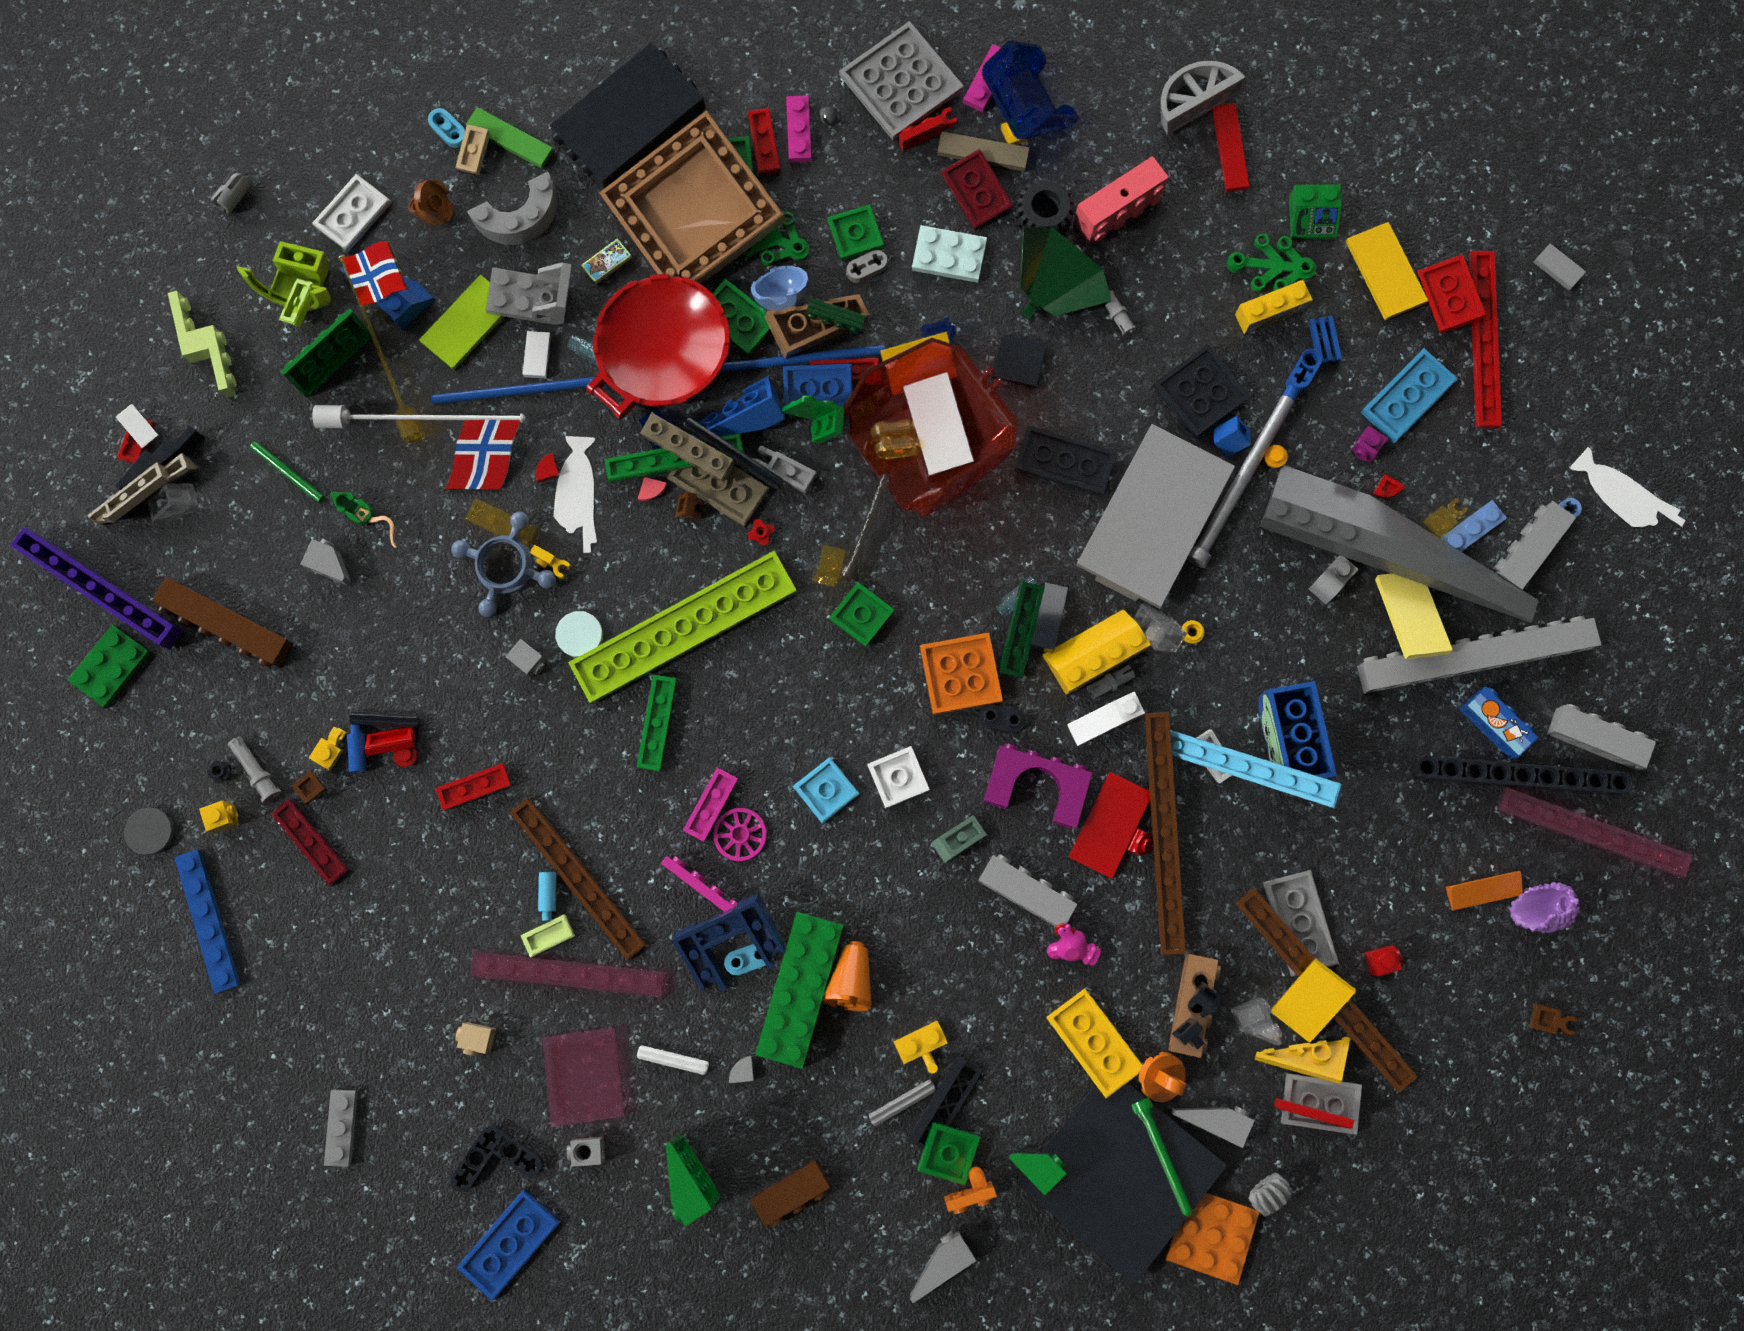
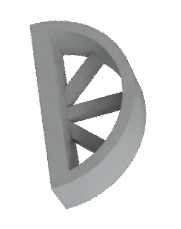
M1217 61L1196 62L1178 70L1167 81L1161 95V121L1167 135L1243 92L1245 89V76L1236 68ZM1209 79L1206 91L1203 92L1195 81ZM1216 80L1222 81V82L1218 83L1217 85H1215ZM1188 85L1196 97L1175 93L1183 86ZM1169 102L1183 103L1168 112Z

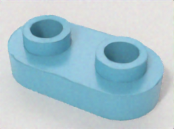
M437 108L431 111L428 116V122L433 131L450 147H461L465 134L463 126L445 109ZM440 121H444L442 125H438ZM454 136H459V138L453 139Z
M754 944L730 952L724 962L726 970L733 975H741L766 965L763 959L759 960L755 957L757 949ZM735 958L741 961V965L737 968L732 965V961Z

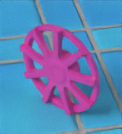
M734 808L725 812L717 820L713 831V839L717 850L727 859L738 862L756 857L763 849L767 838L766 826L761 817L754 811L746 808ZM737 812L748 813L743 824L739 823ZM733 813L735 826H731L723 819ZM754 816L760 824L748 828L747 825L751 817ZM720 823L730 829V833L717 834ZM762 828V839L750 835L751 832ZM718 838H730L731 841L721 848ZM749 840L760 843L755 852L748 844ZM733 844L737 845L735 857L725 852ZM741 845H745L750 855L740 857Z

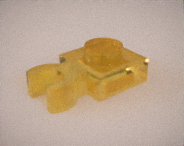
M1458 498L1452 500L1448 504L1447 509L1442 505L1423 521L1436 537H1442L1458 523L1455 518L1461 517L1466 513V507L1461 511L1455 509L1454 505L1459 501Z

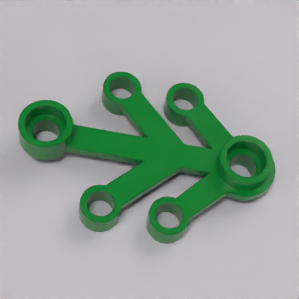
M785 212L783 213L785 218L792 219L789 223H782V226L787 229L790 240L782 237L777 227L762 238L764 240L754 244L750 252H744L742 255L751 257L754 253L777 245L785 248L775 253L768 250L762 253L761 260L763 265L772 266L774 262L789 257L797 261L805 259L809 254V244L806 240L798 237L794 226L793 214ZM796 246L802 247L800 251H796L794 248ZM766 256L772 257L770 261L764 260Z
M1259 234L1254 241V245L1257 249L1262 250L1270 260L1249 258L1240 252H1234L1229 256L1226 263L1227 268L1234 273L1242 271L1244 267L1269 270L1262 276L1253 278L1250 286L1255 292L1262 291L1268 282L1283 271L1292 273L1285 279H1278L1273 286L1274 291L1279 289L1277 284H1282L1286 287L1298 279L1308 280L1316 272L1315 262L1307 257L1302 258L1291 246L1292 240L1288 236H1282L1279 239L1277 248L1279 251L1285 252L1292 262H1285L1269 244V237L1266 234ZM1263 239L1265 244H1260L1258 240ZM1283 241L1286 242V243L1288 244V246H1287V247L1282 246V245H1281V242H1283ZM1234 258H1239L1241 262L1236 263ZM1302 265L1307 266L1309 270H1303ZM1258 281L1262 286L1257 287L1254 282Z

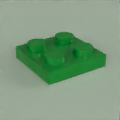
M870 204L827 217V222L841 261L884 248Z
M857 582L829 617V620L864 647H867L895 610Z
M932 1121L917 1170L966 1185L980 1137L976 1134Z

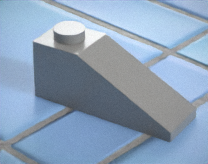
M1237 1106L1234 1110L1229 1108H1176L1171 1111V1114L1243 1148L1255 1121L1248 1117L1249 1112Z
M951 1231L940 1239L942 1243L935 1249L910 1293V1299L913 1303L976 1261L975 1256L959 1231L955 1234Z

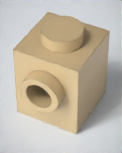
M469 1022L463 1023L462 1027L458 1028L455 1041H458L457 1048L464 1049V1054L477 1056L478 1052L484 1054L491 1053L496 1028Z

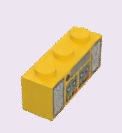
M1304 280L1240 304L1235 316L1243 333L1247 334L1307 310L1312 302V297Z

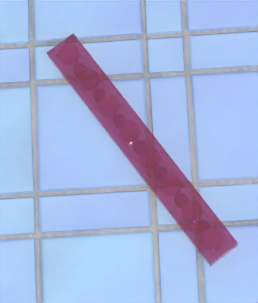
M1504 788L1497 811L1671 875L1680 878H1686L1692 859L1691 854L1513 789Z
M473 952L470 976L663 997L666 972Z

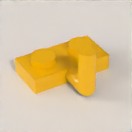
M938 1021L893 1041L904 1064L922 1056L930 1073H935L938 1069L930 1051L948 1043Z

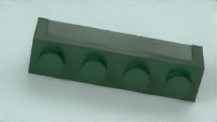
M810 298L805 314L809 319L822 320V323H831L840 329L847 328L853 333L861 332L866 315Z

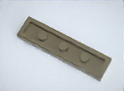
M947 132L941 133L937 156L961 160L980 148L989 165L1025 171L1029 147Z

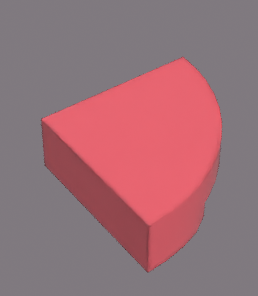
M644 477L638 500L650 501L665 491L667 483Z

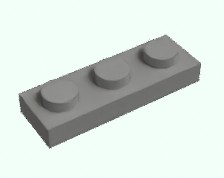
M331 1090L324 1166H351L358 1090Z

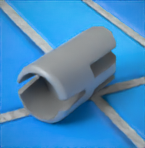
M233 170L212 196L211 201L222 211L227 210L226 213H231L252 186V179Z

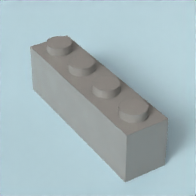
M1554 501L1546 506L1542 504L1534 513L1536 519L1533 523L1529 522L1520 532L1523 535L1519 541L1515 540L1507 549L1509 555L1506 559L1501 558L1493 568L1496 570L1495 573L1521 590L1576 519L1575 516Z
M1571 704L1556 708L1547 732L1549 736L1636 771L1647 768L1656 743L1648 739L1649 736L1636 731L1633 733L1626 730V727L1622 724L1608 723L1603 721V717L1600 715L1583 713L1579 707Z
M1000 854L997 857L994 855L991 857L978 880L979 883L1053 926L1060 923L1067 924L1077 906L1073 902V896L1064 891H1061L1060 894L1052 890V884L1043 879H1040L1038 882L1031 877L1032 873L1021 866L1018 869L1010 865L1011 860Z

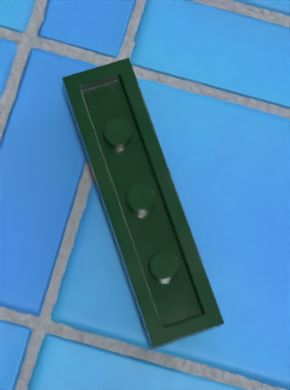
M1020 581L998 672L1023 678L1045 586Z

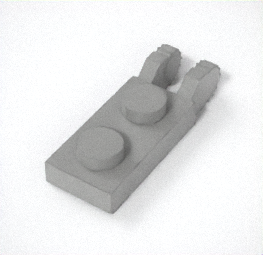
M763 446L758 448L757 451L771 459L768 465L759 459L753 458V460L781 477L784 483L805 494L808 492L817 475L816 471L777 451L774 452Z

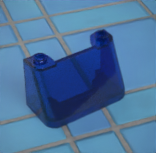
M1009 40L983 65L982 76L1013 135L1017 139L1028 140L1074 125L1080 119L1075 109L1070 105H1062L1056 110L1037 75L1046 64V56L1039 44Z

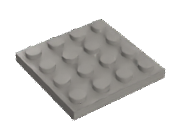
M910 21L839 71L840 77L892 140L899 137V134L905 128L913 127L962 92L964 87Z

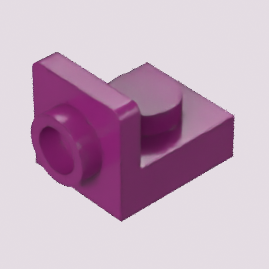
M1368 426L1351 450L1355 452L1359 459L1371 462L1388 438Z

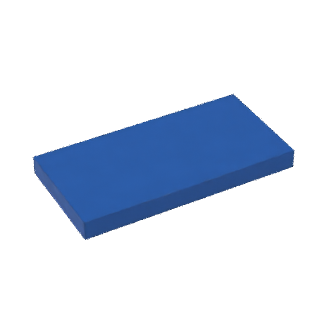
M523 1189L456 1268L491 1301H494L560 1224V1221L526 1189Z

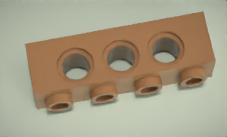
M1185 954L1168 1051L1200 1058L1202 1053L1206 1052L1208 1039L1205 1038L1206 1028L1210 1029L1212 1015L1209 1014L1203 1018L1199 1015L1203 1007L1201 1006L1200 1011L1194 1013L1191 1011L1188 1003L1197 989L1194 983L1197 975H1202L1205 978V984L1213 990L1214 982L1219 979L1221 967L1218 966V960ZM1189 1017L1197 1021L1203 1028L1198 1035L1204 1041V1044L1198 1050L1191 1046L1189 1042L1184 1046L1172 1035Z

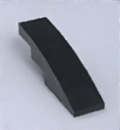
M189 425L175 442L166 438L153 455L145 450L115 486L121 490L156 462L164 467L181 453L187 456L203 440L204 436Z

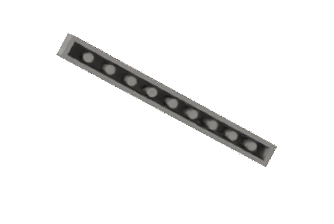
M1584 616L1571 618L1569 623L1562 624L1561 620L1547 623V627L1539 628V625L1525 627L1523 632L1516 633V629L1501 632L1502 636L1493 637V634L1479 636L1477 641L1470 642V638L1455 641L1456 645H1451L1453 651L1449 655L1405 660L1404 655H1401L1399 651L1387 654V658L1378 660V656L1363 659L1364 662L1357 666L1363 693L1365 694L1592 650L1601 646V641L1595 619H1585Z

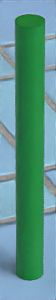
M257 441L250 445L253 451L315 501L321 503L324 500L325 496Z

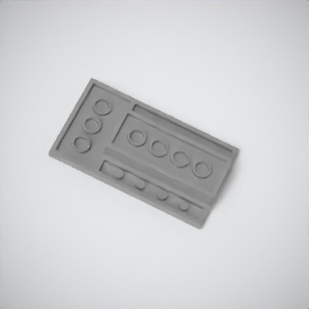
M1151 424L1076 565L1096 575L1095 581L1134 601L1140 598L1160 609L1235 466Z

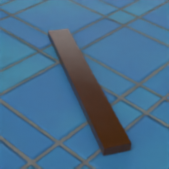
M529 797L509 812L627 961L647 946Z

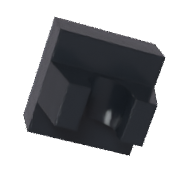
M1202 982L1188 1005L1192 1008L1195 1004H1200L1203 1009L1199 1015L1204 1018L1209 1014L1212 1015L1218 1009L1222 998Z
M1190 1017L1172 1033L1176 1040L1184 1046L1189 1042L1191 1046L1198 1050L1204 1044V1041L1198 1035L1203 1028Z

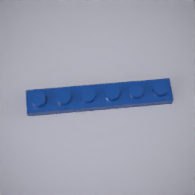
M196 849L174 857L214 994L241 986L201 850Z

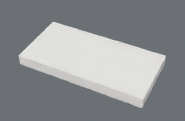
M948 372L903 386L929 475L931 476L974 462Z

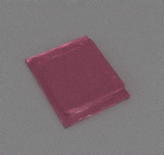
M615 1027L542 1037L551 1127L582 1122L589 1123L590 1121L625 1116Z

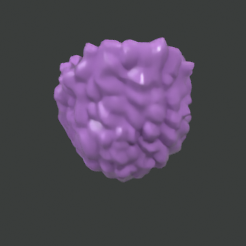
M1560 882L1529 887L1528 891H1524L1523 894L1519 895L1518 899L1511 902L1512 907L1509 909L1511 912L1510 917L1516 926H1522L1524 929H1530L1532 932L1539 931L1542 933H1553L1563 930L1572 923H1575V918L1580 914V904L1575 892L1570 886Z

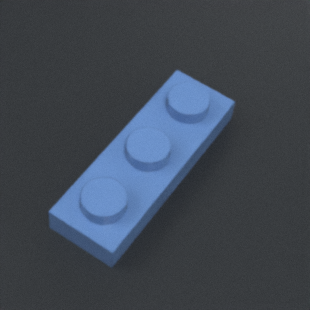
M1491 500L1440 539L1461 552L1507 517Z

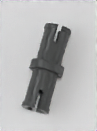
M1127 665L1113 674L1108 673L1104 675L1103 679L1088 685L1087 691L1089 694L1092 693L1091 698L1094 700L1109 691L1114 692L1118 689V686L1135 679L1133 670L1129 671L1131 667Z

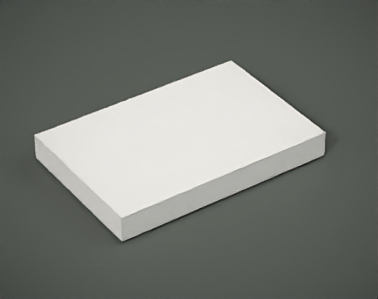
M355 174L312 224L345 251L349 252L392 202L359 175Z

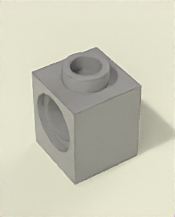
M522 639L505 656L531 678L534 674L538 675L545 667L544 662L546 659Z
M604 1137L571 1140L570 1145L567 1146L568 1161L571 1160V1167L601 1165L604 1163ZM582 1145L590 1148L591 1155L589 1158H583L580 1155V1147Z

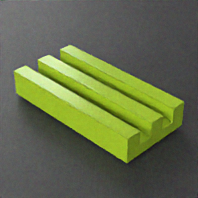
M296 279L280 315V321L301 327L313 300L310 291L314 290L312 287L315 285L314 283Z

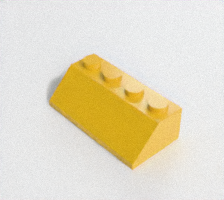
M1123 609L1057 646L1053 653L1047 652L1043 654V657L1067 696L1146 651L1151 644L1139 624Z

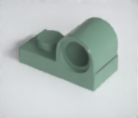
M974 815L938 837L931 844L944 863H946L987 834Z

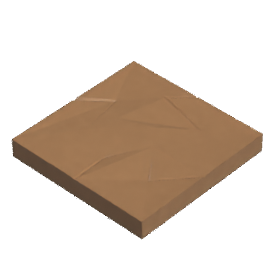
M707 110L600 192V195L657 274H669V276L680 278L683 276L701 285L787 220Z

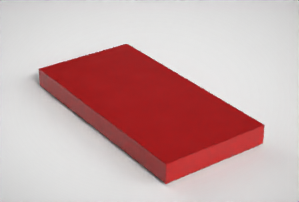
M1109 772L1068 858L1112 879L1148 805L1150 791Z

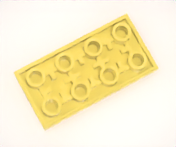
M1384 574L1376 577L1375 581L1405 660L1449 655L1453 649L1428 586L1396 574Z

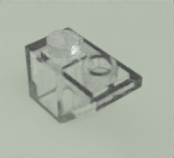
M1141 604L1133 618L1156 651L1176 653L1187 635L1174 619L1146 604Z
M1256 997L1230 1008L1241 1032L1272 1045L1278 1046L1282 1044L1280 1037H1282L1281 1030L1277 1023L1273 1024L1270 1018L1272 1011L1266 1000L1263 1001L1261 997Z

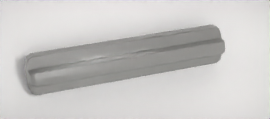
M927 1080L870 1113L869 1119L874 1126H877L936 1091V1088L931 1080Z

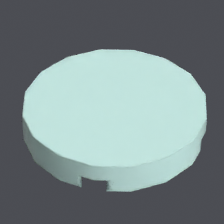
M575 611L567 614L559 621L555 638L558 646L564 653L577 658L601 644L603 630L599 621L593 615L584 611Z

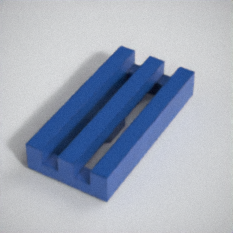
M1333 315L1327 318L1320 317L1317 320L1315 318L1310 319L1308 323L1313 346L1322 355L1321 364L1340 361L1342 356ZM1325 324H1327L1334 357H1332ZM1316 325L1320 326L1326 358H1323Z

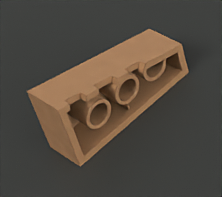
M859 294L830 299V301L825 302L866 315L864 323L869 317V313ZM808 305L786 307V309L777 311L770 310L766 312L765 320L785 359L849 329H840L834 324L822 323V320L809 319L805 315Z

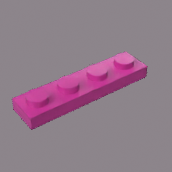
M666 856L661 863L724 912L736 907L737 902L733 899L730 902L722 897L724 892L715 885H712L710 888L704 884L705 878L695 870L690 873L684 869L686 863L678 857L674 856L671 859Z

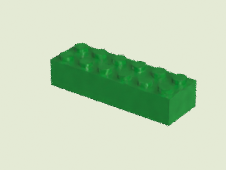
M796 912L756 1050V1056L797 1068H804L844 925Z

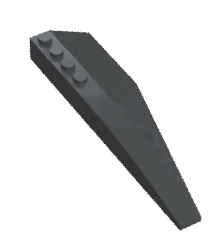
M1285 465L1281 466L1259 527L1399 575L1518 619L1532 622L1539 600L1376 498Z

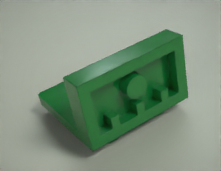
M806 395L782 408V413L813 420L811 426L813 443L821 444L841 435L843 432L844 407L836 405L834 401L815 400V397Z

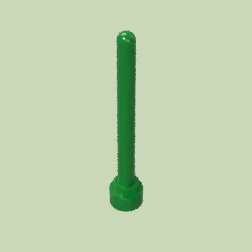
M1149 1097L1131 1104L1133 1111L1144 1121L1183 1215L1190 1216L1192 1214L1191 1206L1151 1115L1153 1113L1151 1109L1153 1107Z

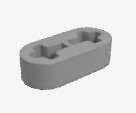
M875 250L852 260L847 266L849 280L854 283H860L885 271L887 268L886 254L880 250ZM874 258H877L878 261L881 260L880 266L876 263L873 264ZM856 267L858 270H861V274L853 273V268Z

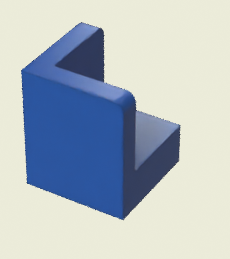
M1235 416L1214 429V444L1226 457H1230L1251 445L1250 429L1238 416Z

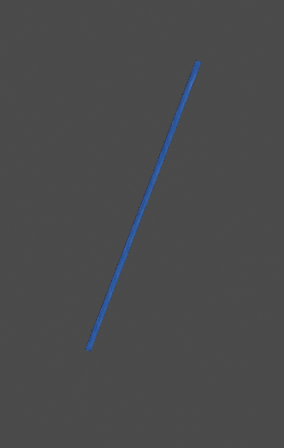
M878 345L797 354L787 359L784 356L725 362L720 372L808 363L810 360H835L880 355V351L884 350L885 346ZM595 377L432 395V403L440 404L584 388Z

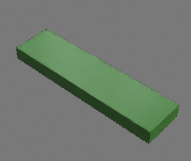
M478 107L465 125L466 127L468 124L488 129L491 132L489 141L543 169L554 152L551 146Z

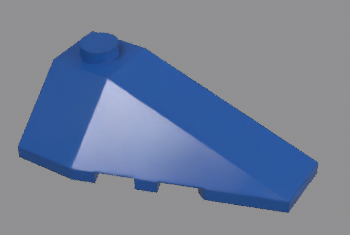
M344 265L340 270L350 279L346 266ZM405 276L403 277L409 290L396 292L386 299L375 303L402 330L435 300L419 283Z

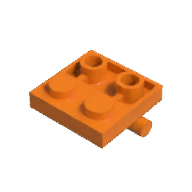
M973 1167L969 1171L972 1187L944 1196L948 1212L954 1211V1214H959L969 1210V1205L977 1203L978 1206H984L992 1203V1198L997 1197L992 1182H986L981 1168Z

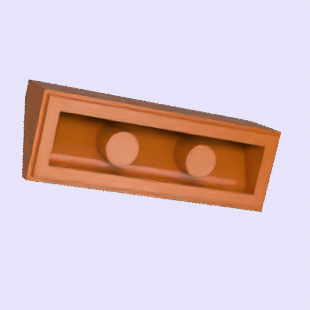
M1515 871L1447 886L1446 891L1451 909H1462L1523 894L1521 872Z

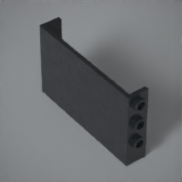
M652 42L550 125L553 133L551 137L559 147L563 145L566 148L565 152L573 162L577 160L581 165L580 169L588 178L592 176L603 189L656 150L706 108L704 97L696 90L694 82L689 77L686 79L682 75L679 66L675 62L671 63L667 59L668 57L661 47L656 48Z

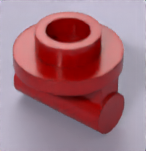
M1136 828L1126 850L1133 854L1144 856L1153 847L1151 835Z

